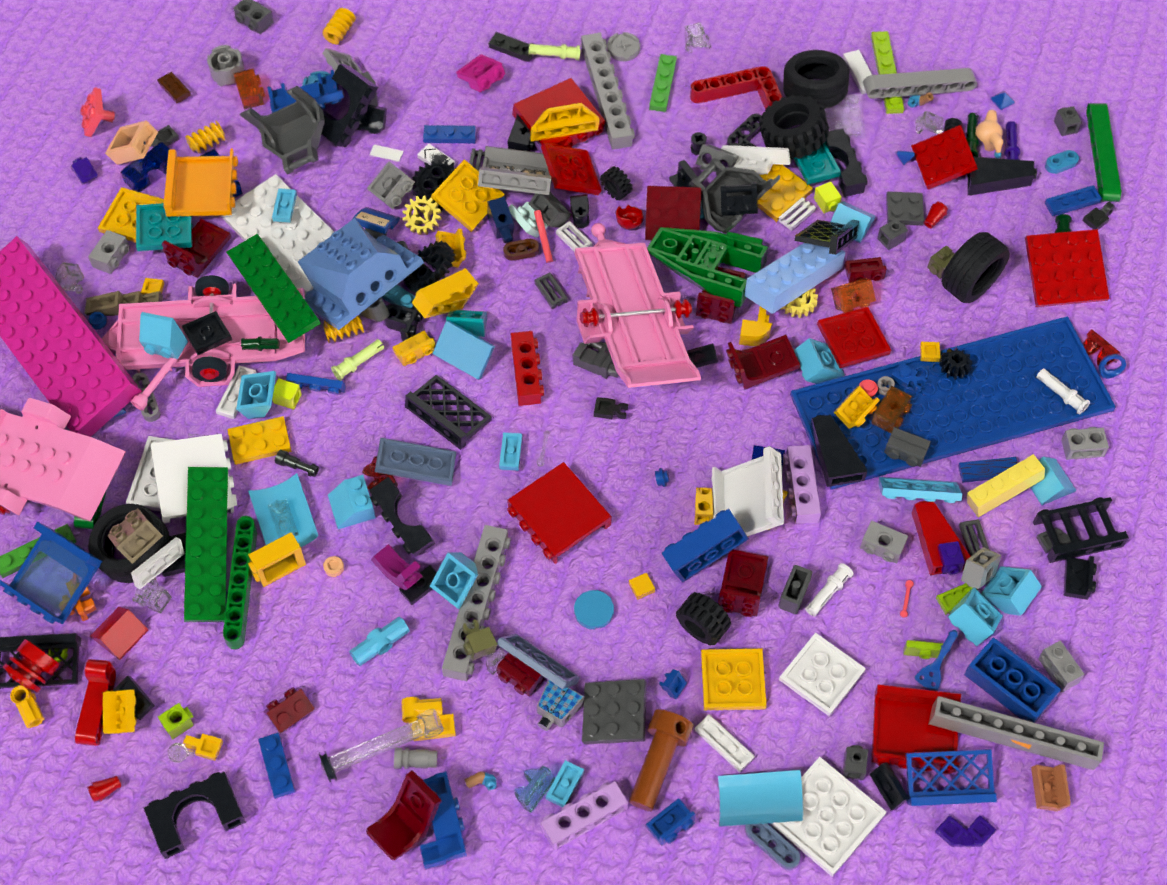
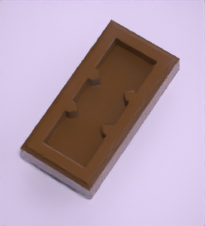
M172 71L157 79L158 84L176 104L191 96L190 91Z

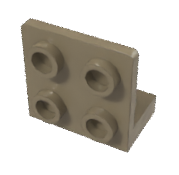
M138 508L135 511L129 512L125 520L115 525L108 534L114 546L132 564L163 536Z

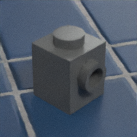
M1074 106L1058 109L1054 119L1061 136L1078 133L1082 123Z
M896 218L879 229L877 239L889 251L905 241L908 230Z
M858 745L847 746L844 753L842 773L845 778L864 780L867 769L868 749H863V747Z

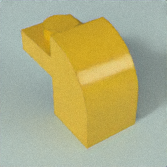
M761 306L759 307L757 321L742 320L739 345L757 346L769 339L772 323H768L769 315L766 314V310Z

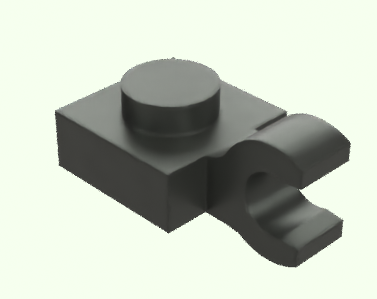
M1109 201L1101 210L1096 207L1085 215L1082 221L1093 230H1099L1108 223V216L1113 212L1111 209L1115 205Z

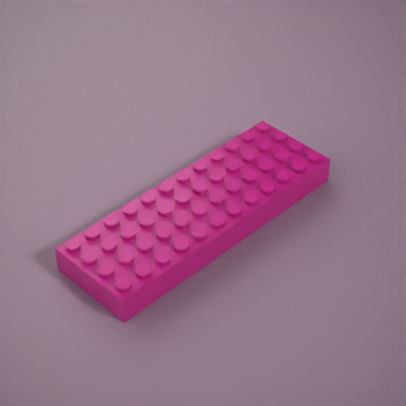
M16 236L0 250V337L49 403L71 416L66 425L69 430L91 437L122 410L135 395L141 393L142 390L29 244Z

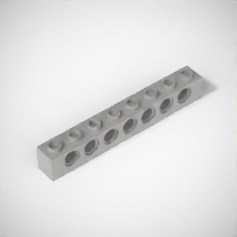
M601 32L581 36V49L601 115L605 120L604 125L611 148L614 150L631 147L632 139H635V133L633 128L630 129V116H626V104L622 102L623 95L621 89L618 90L617 76L614 77L615 69L614 65L610 64V52L606 51V39L602 38Z
M488 525L484 526L474 559L478 576L458 612L442 666V673L445 677L467 681L468 676L473 674L475 663H472L471 656L467 655L464 650L463 644L465 640L463 638L466 634L463 632L462 627L466 623L469 629H473L472 622L468 620L476 618L479 623V629L485 628L483 626L484 621L488 620L490 615V608L488 607L490 602L494 601L496 594L494 586L499 584L501 577L499 569L500 566L503 567L505 564L506 555H504L505 549L510 547L511 538L508 537L507 529ZM493 547L497 548L496 551H490L489 549ZM486 565H492V566H493L492 568H489V569L484 568V566H486ZM482 582L487 583L486 586H479ZM476 600H481V601H483V602L480 603V604H474V603H473V602L476 601ZM461 654L466 655L464 659H458L457 657Z

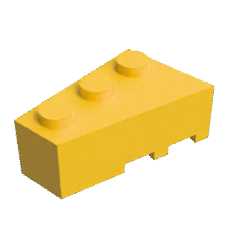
M465 268L418 290L412 304L424 318L461 310L479 283Z

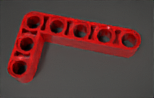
M766 66L696 80L691 84L690 99L694 103H703L758 91L765 110L774 101L781 100L782 95L771 70Z

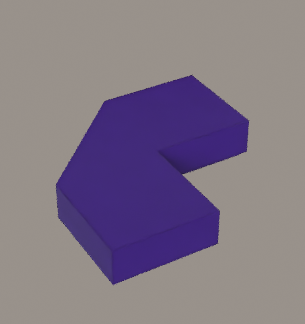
M949 815L935 830V833L951 847H982L997 829L981 815L967 829Z

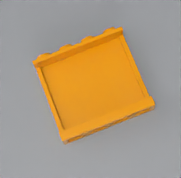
M233 148L230 149V156L178 157L176 150L168 151L164 209L167 217L232 215V208H235V197H233V194H236V183H234V180H237L235 166H238V157L234 156Z

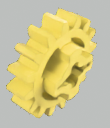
M424 195L422 199L416 196V201L410 199L411 204H405L407 210L402 211L406 215V217L402 218L404 222H407L405 226L407 228L411 227L410 231L412 233L417 230L418 235H421L422 231L427 235L429 229L433 232V226H439L436 221L441 220V217L438 215L441 213V210L436 209L439 205L433 203L432 198L427 201V197ZM418 210L424 214L426 220L420 217Z
M816 289L808 290L782 307L781 310L785 309V314L790 312L791 317H794L795 314H798L799 318H801L802 314L807 317L809 312L813 313L814 307H817L818 295L815 294Z

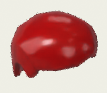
M627 205L626 208L622 209L619 206L615 211L618 225L623 229L637 228L643 222L642 210L637 207Z

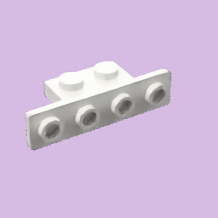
M723 145L721 149L739 156L733 167L755 170L760 175L768 174L773 164L789 165L791 162L788 148Z

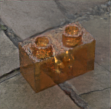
M253 68L233 73L244 110L264 105L263 97L266 96L263 87H259L261 85L259 74L255 75Z
M863 278L831 288L835 309L843 311V313L853 311V308L858 306L860 308L868 307L871 302L876 301L870 279Z
M891 386L876 409L871 423L889 433H892L894 427L899 429L904 419L902 416L904 413L908 414L912 407V404H910L912 396Z

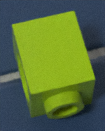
M180 703L158 716V719L172 740L194 726L191 718H193L192 713L188 707L183 709ZM182 717L180 722L173 723L176 718Z

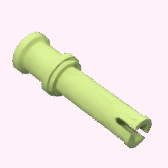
M529 43L528 53L529 55L556 56L562 59L573 58L579 61L580 45L573 47L566 46V44L552 46Z
M377 339L354 356L344 358L342 363L331 367L334 376L339 381H342L344 376L350 372H355L357 366L383 350L384 345L380 346L382 342Z

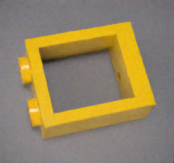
M292 532L248 554L251 561L248 563L252 571L251 573L255 581H260L263 587L306 565L301 547Z

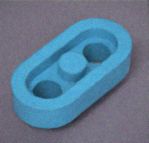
M1066 150L1050 156L1046 160L1045 169L1049 173L1057 174L1074 168L1078 163L1079 155L1075 151Z

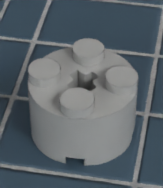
M222 45L214 48L210 56L208 55L207 62L211 77L219 86L230 85L243 80L245 69L241 53L237 48L233 49L229 45Z

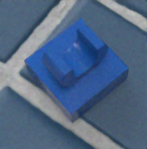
M672 669L670 673H665L667 679L664 683L659 682V685L671 698L677 699L687 682L679 671Z

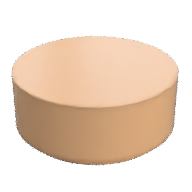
M337 556L327 558L323 564L325 573L330 577H337L344 571L343 561Z

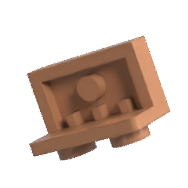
M1060 764L1055 767L1035 765L1031 767L1037 809L1060 811L1069 807L1071 801L1065 765Z

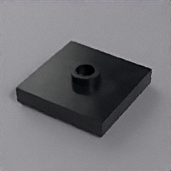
M216 311L182 325V329L197 355L232 340L229 331Z

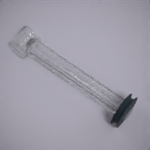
M430 709L424 711L417 716V720L333 756L329 757L326 751H324L325 754L322 756L319 753L324 774L327 775L331 783V779L335 778L337 780L336 772L419 737L431 738L443 732L444 728L437 710Z

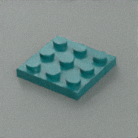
M164 203L136 205L137 252L162 250V242L164 240L179 248L192 247V216L167 217Z

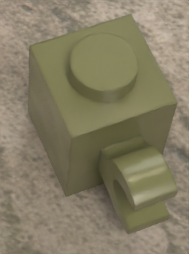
M944 246L930 257L927 268L939 279H941L947 264L954 256L952 249Z
M476 619L472 622L473 629H469L466 623L463 624V632L466 634L463 647L466 654L470 655L472 660L496 651L497 643L489 627L480 630Z

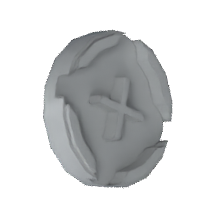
M622 32L619 35L618 33L614 34L607 42V51L610 52V56L615 60H633L640 52L639 39L627 32Z

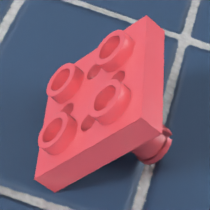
M94 87L91 94H88L85 105H82L80 111L81 115H83L82 128H84V136L92 137L101 120L113 122L115 117L114 111L103 109L101 89Z

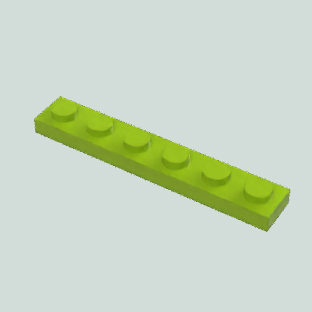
M888 31L871 32L878 75L897 73ZM902 96L883 98L886 114L904 112Z

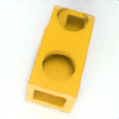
M696 487L694 525H700L705 521L713 519L712 488Z

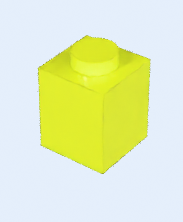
M828 182L815 188L814 200L822 212L827 213L836 210L841 202V195L833 183Z
M278 378L274 385L273 403L294 410L302 395L300 386Z

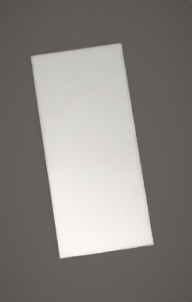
M374 145L370 155L399 162L403 151Z

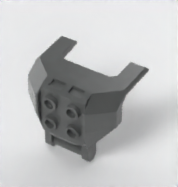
M299 86L287 90V93L296 102L276 112L263 116L250 108L240 113L241 117L258 128L263 147L282 159L283 168L287 174L294 172L295 169L307 163L318 161L317 150L324 126L323 110L317 101Z
M713 158L710 161V165L696 179L694 178L690 185L692 187H701V204L705 220L716 231L727 233L740 222L743 215L722 216L720 185L751 184V182H757L759 200L780 179V175L765 181L755 170L725 167L718 159ZM716 170L719 174L705 188L701 183ZM752 192L727 193V196L752 195Z

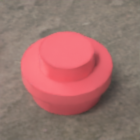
M863 380L859 384L870 397L877 393L878 386L874 381Z

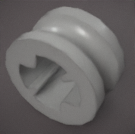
M888 376L881 377L877 383L878 393L885 396L890 395L895 386L894 380Z

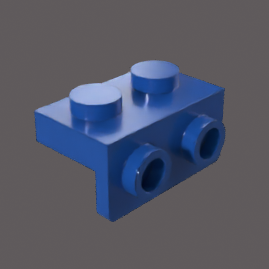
M678 798L647 822L645 827L663 846L665 843L670 844L676 840L677 834L683 829L685 831L690 829L695 824L696 814L694 811L690 812Z

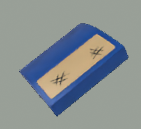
M369 207L361 209L352 218H355L362 227L386 234L389 229L393 230L400 221V217Z

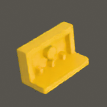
M458 228L455 234L437 231L436 241L446 242L454 250L455 256L453 258L455 261L451 264L453 267H459L466 258V251L464 250L465 237L463 236L462 229Z
M858 386L834 411V414L848 429L854 426L859 427L866 421L865 416L867 414L870 415L877 409L876 404L880 400L878 397L872 399Z
M134 690L103 692L104 734L135 732L136 718L134 706L136 704Z

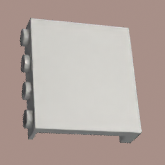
M222 434L151 444L163 523H169L171 518L187 516L188 467H228V470L231 469L230 458L225 457V452L228 451L227 441L222 439ZM228 474L227 510L234 513L237 499L236 494L232 495L231 488H234L233 476Z
M769 446L763 449L762 457L723 471L712 467L713 518H715L718 512L730 509L747 536L784 524L781 454Z

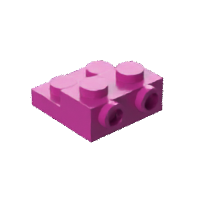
M480 54L459 69L456 74L458 78L467 81L470 88L481 92L489 89L492 83L501 80L505 75V71L501 62Z

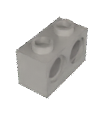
M1072 428L1065 431L1061 440L1066 460L1104 457L1109 448L1104 428Z
M1061 640L1043 649L1038 658L1055 684L1061 689V692L1079 684L1085 675Z

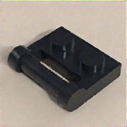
M751 182V184L720 185L722 216L758 214L757 182ZM752 192V195L727 196V193Z

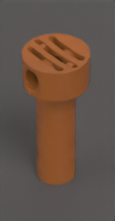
M662 709L654 711L648 727V732L654 737L630 796V804L645 811L651 812L653 810L677 746L684 747L688 743L694 727L691 721L671 711Z

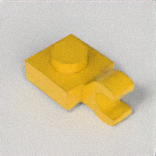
M203 733L200 739L186 735L183 741L184 747L195 750L196 756L216 761L223 743L222 739Z

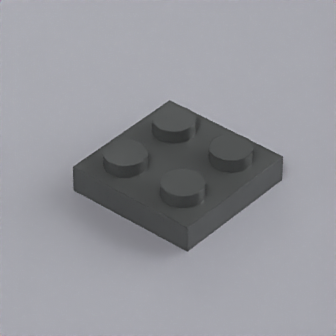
M887 191V223L897 218L904 225L923 226L922 193Z

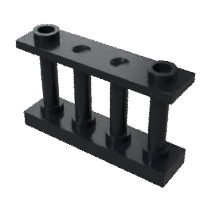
M1099 497L1090 502L1053 510L1044 509L1037 513L1033 524H1044L1053 546L1047 555L1050 563L1066 560L1067 557L1076 558L1124 547L1129 539L1127 532L1118 533V531H1115L1106 511L1112 502L1111 497L1104 499ZM1089 513H1099L1108 535L1100 537L1096 534L1088 515ZM1070 517H1081L1089 535L1088 540L1082 541L1078 539ZM1062 519L1071 540L1070 544L1063 545L1060 543L1052 521Z

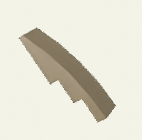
M115 291L86 298L85 314L91 315L94 312H101L105 316H117L119 304L162 302L163 295L160 291L144 295L140 291L127 294Z

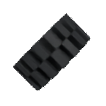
M613 166L600 176L601 184L604 186V190L608 191V195L611 194V197L615 198V200H622L632 192V184L622 169L620 170L619 167Z

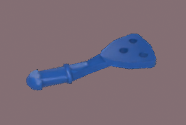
M951 630L948 633L944 644L941 645V651L932 664L923 667L915 675V680L925 688L934 691L939 689L941 682L940 666L943 658L948 651L950 652V648L958 637L956 630Z

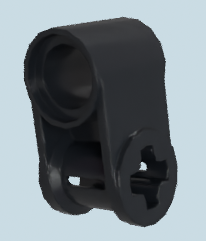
M588 194L570 196L574 226L577 228L587 227L589 225Z

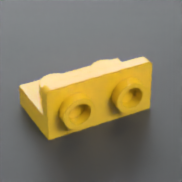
M424 330L393 346L392 349L401 364L406 366L415 363L424 356L432 354L435 349V340L429 338Z

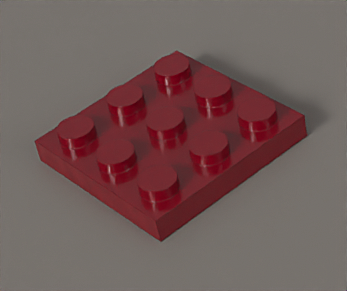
M647 186L645 240H652L660 227L699 230L701 187Z

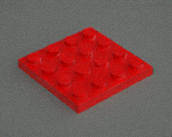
M1098 229L1028 235L1025 237L1036 307L1109 300Z

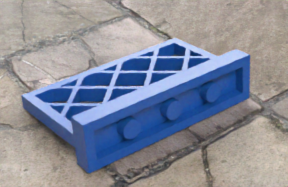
M991 749L906 753L908 805L926 806L997 802V795L994 792ZM979 754H986L987 763L981 769L973 760ZM957 755H962L968 760L961 770L952 763ZM936 756H941L946 761V764L939 771L931 764ZM920 757L925 762L918 772L912 767L911 758ZM970 764L979 770L972 780L963 773ZM928 765L937 773L930 782L920 775ZM949 765L958 772L951 781L942 774ZM982 774L988 779V788L980 789L975 784V781ZM960 775L969 782L964 789H958L953 784ZM939 776L948 783L943 790H937L932 786ZM919 777L927 785L922 791L913 792V782Z

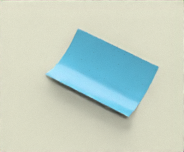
M297 473L276 486L261 490H248L266 545L292 532L300 547L307 545L319 536Z
M800 770L718 776L720 796L719 827L803 821V795Z

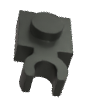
M597 397L594 417L613 419V415H616L620 419H626V413L621 412V410H628V404L620 403L616 405L615 399Z

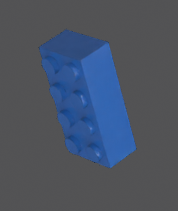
M727 509L726 511L718 512L712 520L700 524L694 532L686 533L677 543L668 545L665 551L662 552V555L672 571L683 583L749 540L730 509Z
M994 637L969 664L964 674L1020 719L1033 723L1040 718L1061 690Z

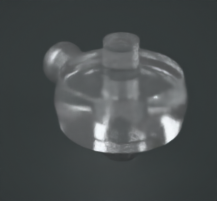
M174 743L168 748L167 754L172 762L180 763L187 756L194 757L195 750H187L184 744Z

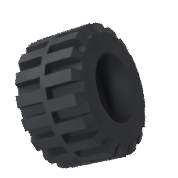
M691 593L676 611V617L681 626L695 639L708 645L717 644L731 626L730 618L725 610L713 599L701 593Z

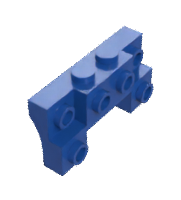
M330 70L331 75L324 77L320 73L317 74L319 83L315 82L300 86L301 89L312 97L338 91L339 89L338 83L331 79L334 75V70ZM281 83V88L272 90L271 86L267 87L272 113L278 107L296 102L287 93L284 83Z
M447 771L423 780L441 799V803L432 821L436 841L419 845L425 870L445 865L446 861L467 856L461 831L465 830L462 817H457L456 811L460 810L457 797L453 798Z

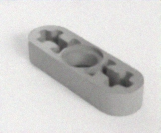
M137 373L132 376V379L138 386V381L142 380L144 388L140 389L143 392L150 383L147 375ZM152 392L147 402L148 405L141 411L144 419L148 422H154L160 417V410ZM148 406H151L153 414L149 415Z

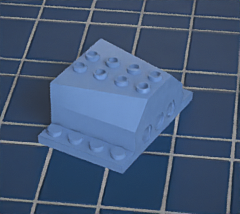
M355 218L338 231L332 233L328 239L319 243L315 249L298 261L314 288L305 294V301L316 315L337 330L344 327L424 264L421 257L384 234L375 239L365 231Z

